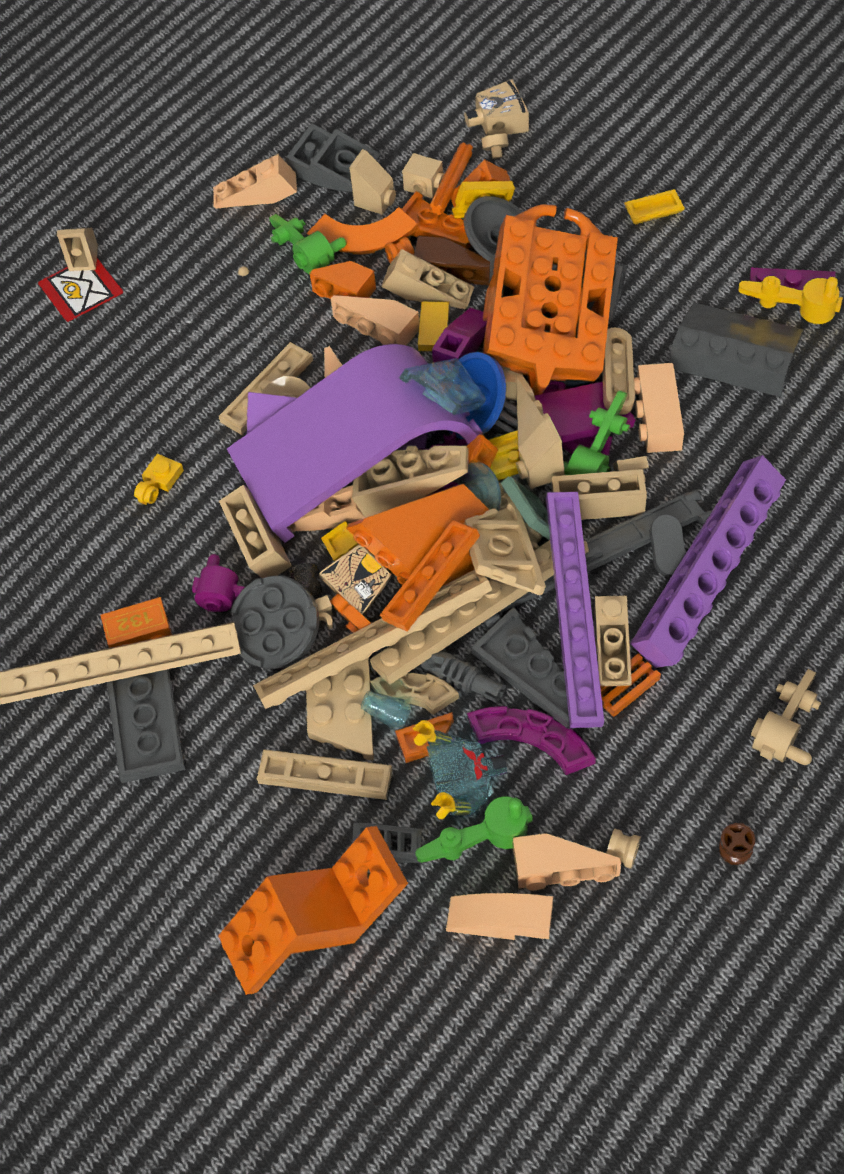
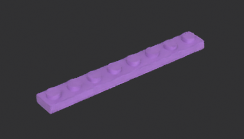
M547 492L546 505L570 728L603 727L604 714L578 492Z

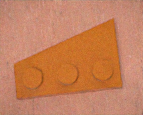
M416 191L402 208L420 226L411 236L446 238L469 249L471 243L464 229V220L454 218L453 214L447 215L443 213L438 215L437 213H431L430 204L424 201L423 195Z

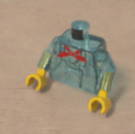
M426 720L420 721L413 727L414 731L420 732L414 738V743L422 746L428 741L430 745L427 746L428 762L437 791V796L431 805L441 807L436 816L439 819H444L448 814L457 816L473 815L492 795L491 778L508 774L504 755L485 759L479 742H471L467 739L437 731Z

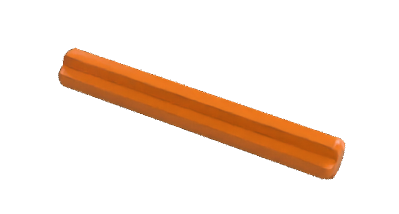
M463 142L459 145L430 203L431 213H437L438 215L444 213L472 155L471 150L473 147L471 144L467 145Z

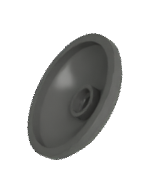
M493 196L481 197L472 202L464 215V229L469 242L476 252L490 261V258L496 254L499 229L505 216H516L523 211L511 202Z

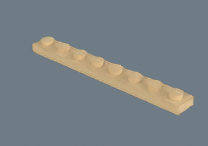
M550 540L534 550L544 581L554 575ZM584 541L585 554L589 552L586 541ZM490 579L489 583L492 591L484 594L478 601L469 602L461 606L453 614L429 623L423 630L404 636L396 644L387 647L369 659L372 668L390 685L431 658L432 654L440 652L528 593V591Z
M475 570L442 586L408 632L383 621L381 618L253 686L265 709L280 705L288 697L312 688L320 680L328 676L337 675L345 667L357 661L366 660L372 653L385 646L396 644L402 637L412 632L423 630L429 623L453 614L461 606L480 600L484 594L492 591L490 583L485 576L476 574Z
M235 622L0 671V705L241 654Z

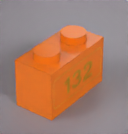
M161 597L100 615L109 648L172 635Z

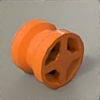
M407 237L401 238L396 244L388 243L385 245L386 256L390 264L401 249L414 255L415 251Z

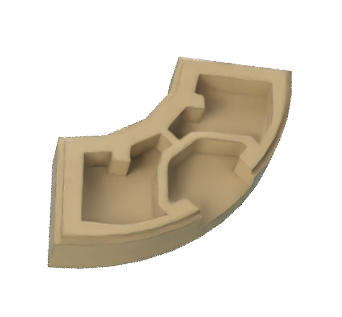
M407 673L390 685L381 676L370 681L371 688L388 709L398 705L414 704L425 708L434 715L459 699V693L449 683L428 673L427 675Z

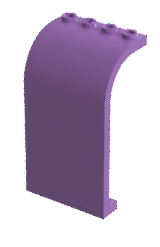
M401 344L382 345L366 350L349 360L227 448L269 527L284 543L294 537L289 527L291 524L411 439L431 431L450 430L460 434L469 444L479 434H483L474 419L469 422L467 421L466 417L470 413L461 400L456 403L454 402L453 398L457 394L447 381L442 384L440 380L444 378V375L435 363L429 365L416 349Z

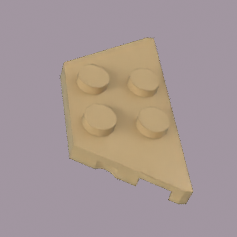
M513 501L508 502L507 508L497 511L493 508L486 511L483 515H476L465 520V525L477 529L480 537L469 550L476 574L537 595H543L546 585L523 517Z
M369 658L345 667L337 675L328 676L320 680L312 688L306 690L307 733L310 739L321 743H330L334 748L345 752L349 749L362 754L364 759L374 760Z

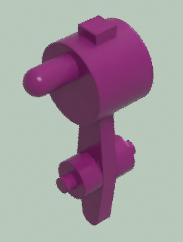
M211 554L208 557L206 567L201 570L200 577H194L192 592L195 593L194 600L200 607L211 612H225L232 608L233 601L236 600L245 587L237 585L239 579L235 572L219 566L220 557L217 554Z

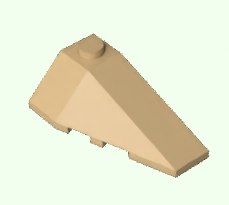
M520 374L516 376L518 449L520 461L516 462V467L520 478H526L530 488L533 489L552 482V476L565 475L562 440L548 413H543L541 402L539 400L535 401L533 390L523 375Z
M407 446L406 450H395L353 480L352 499L365 518L421 499L468 473L469 450L467 446H433L430 450H418L417 446Z

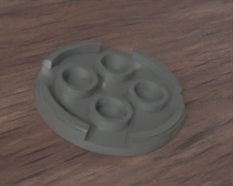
M269 576L254 580L240 592L231 609V613H233L231 622H235L241 649L240 656L247 662L261 668L283 669L297 663L308 653L317 637L319 611L313 595L303 584L286 576Z

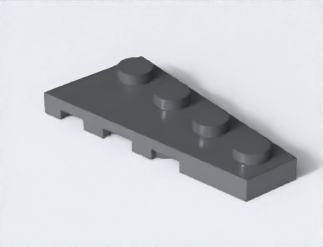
M513 607L471 647V654L564 727L568 728L570 724L564 671L554 662V657L547 649L545 650L538 642L535 633L529 626L527 627L520 619V614Z

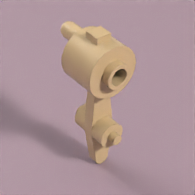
M808 669L799 685L787 681L785 685L779 684L776 691L781 693L779 699L787 702L788 705L782 716L769 711L764 720L758 718L751 736L755 737L752 748L760 751V756L769 760L775 758L781 762L789 758L802 765L811 763L812 757L808 752L793 746L801 725L793 722L792 719L798 708L809 713L812 708L819 709L821 702L816 700L818 694L809 690L816 672Z

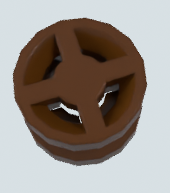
M733 823L725 827L719 843L721 857L732 865H741L750 860L755 846L756 837L750 827L742 823Z

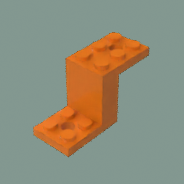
M366 827L332 868L267 876L218 937L245 994L257 993L290 954L355 943L407 886L408 882L378 827ZM368 869L370 870L369 879L367 876Z

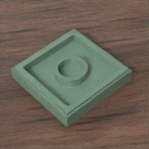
M508 476L501 482V485L529 527L550 540L546 507L536 494Z

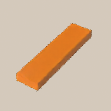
M452 520L382 611L380 616L383 621L408 632L480 537L478 530Z

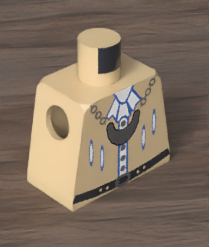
M508 80L477 93L475 96L476 109L464 113L467 127L481 124L487 136L502 133L509 135L529 131V111L513 80Z

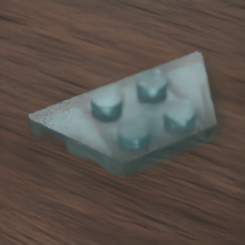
M457 358L406 368L399 377L406 384L409 380H415L424 386L425 390L422 394L440 404L453 415L479 409L487 400Z

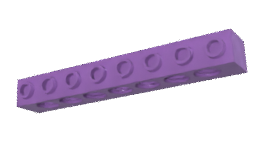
M763 455L744 461L632 639L630 644L655 668L673 666L682 659L684 655L683 650L687 643L697 634L698 625L703 617L711 611L713 607L712 602L716 595L726 586L727 577L740 563L739 557L744 549L753 541L754 532L767 518V511L771 504L779 498L781 494L780 489L786 479Z

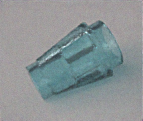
M367 691L360 708L391 729L394 727L402 729L409 716L411 705L405 703V699Z

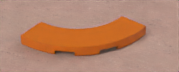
M398 207L384 219L367 225L343 224L324 214L307 234L309 236L315 231H319L329 243L343 237L346 239L347 244L339 251L361 255L375 253L377 250L384 249L388 243L396 244L401 238H408L420 226Z

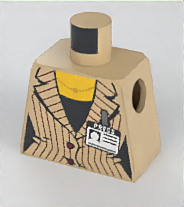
M358 545L319 573V577L335 594L339 593L349 604L365 616L391 579V574L376 561L372 553H369L363 546Z

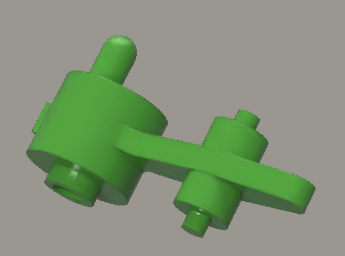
M277 214L269 217L271 224L275 227L272 230V242L282 245L290 241L293 244V259L296 265L307 274H310L313 269L329 265L334 261V253L343 249L347 244L346 239L343 237L329 243L319 231L304 237L301 235L304 232L303 226H305V222L302 219L299 221L295 217L287 222Z
M619 390L608 410L599 407L596 412H590L589 417L592 418V425L600 427L590 448L579 445L572 454L569 463L563 461L565 475L610 472V467L608 466L609 456L601 453L611 432L621 435L623 431L628 432L630 425L626 424L627 418L619 415L627 398V393Z
M499 797L487 806L485 819L481 824L459 830L454 827L445 828L439 838L416 850V859L420 863L444 857L448 860H456L462 855L464 850L486 839H489L498 848L512 849L513 837L527 836V824L533 822L532 814L528 806L525 807L519 798Z

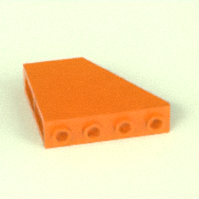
M464 484L352 522L346 529L353 535L354 540L359 545L366 547L375 556L376 561L381 566L388 568L397 576L398 582L403 585L452 520L464 524L466 519L476 515H483L489 509ZM469 551L443 586L474 570Z

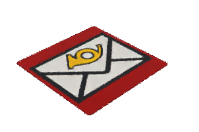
M98 258L96 270L69 271L68 267L38 282V285L66 322L123 294V290Z

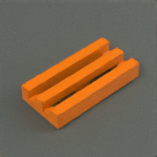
M639 653L630 659L631 672L637 667L639 668L631 674L632 684L644 674L648 676L614 705L610 704V702L630 686H616L604 697L603 695L614 686H600L603 708L613 717L660 680L661 674L657 670L653 671L651 669L652 665L649 662L645 663Z

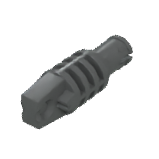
M440 651L432 654L431 658L421 664L422 668L450 685H454L458 689L462 688V691L466 693L475 692L495 703L501 700L505 692V684L482 674V670L479 667L472 666L471 663L465 662L453 654Z

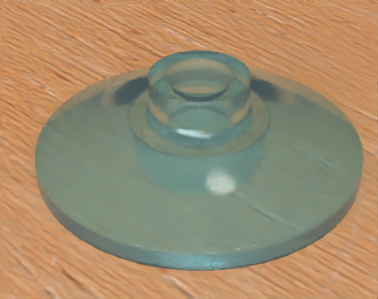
M481 462L468 464V473L460 477L459 485L464 484L489 510L495 508L499 511L501 490L494 472Z

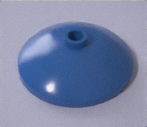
M473 352L464 355L452 365L445 376L443 384L446 381L450 384L457 394L453 398L454 402L456 403L461 400L470 413L466 417L467 421L469 422L474 419L483 432L482 435H484L496 423L503 410L506 399V380L503 369L495 358L485 353ZM447 430L451 435H452L453 432H454V431ZM455 432L457 438L464 439L460 434Z

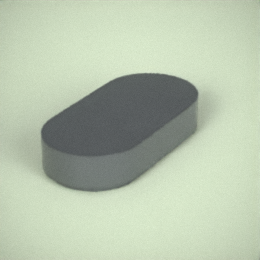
M661 515L652 522L649 530L655 569L661 575L672 577L686 554L682 526L674 516Z

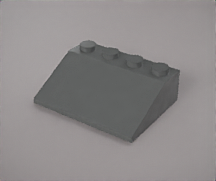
M693 303L681 322L671 346L670 363H673L674 370L781 397L804 329Z

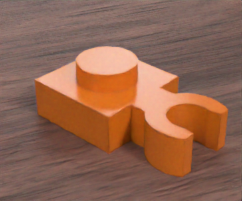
M339 593L330 600L334 609L349 622L345 627L351 633L371 624Z

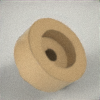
M505 133L489 135L481 139L483 150H491L492 159L502 158L501 148L509 145L508 137Z

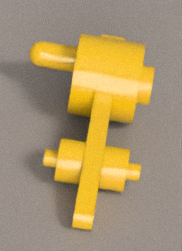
M767 276L763 279V282L741 281L738 291L742 294L759 298L760 304L765 308H773L777 302L798 304L801 316L806 321L814 324H824L832 320L835 312H840L843 297H839L838 280L835 277L812 279L805 284L803 290L780 285V280L775 276Z

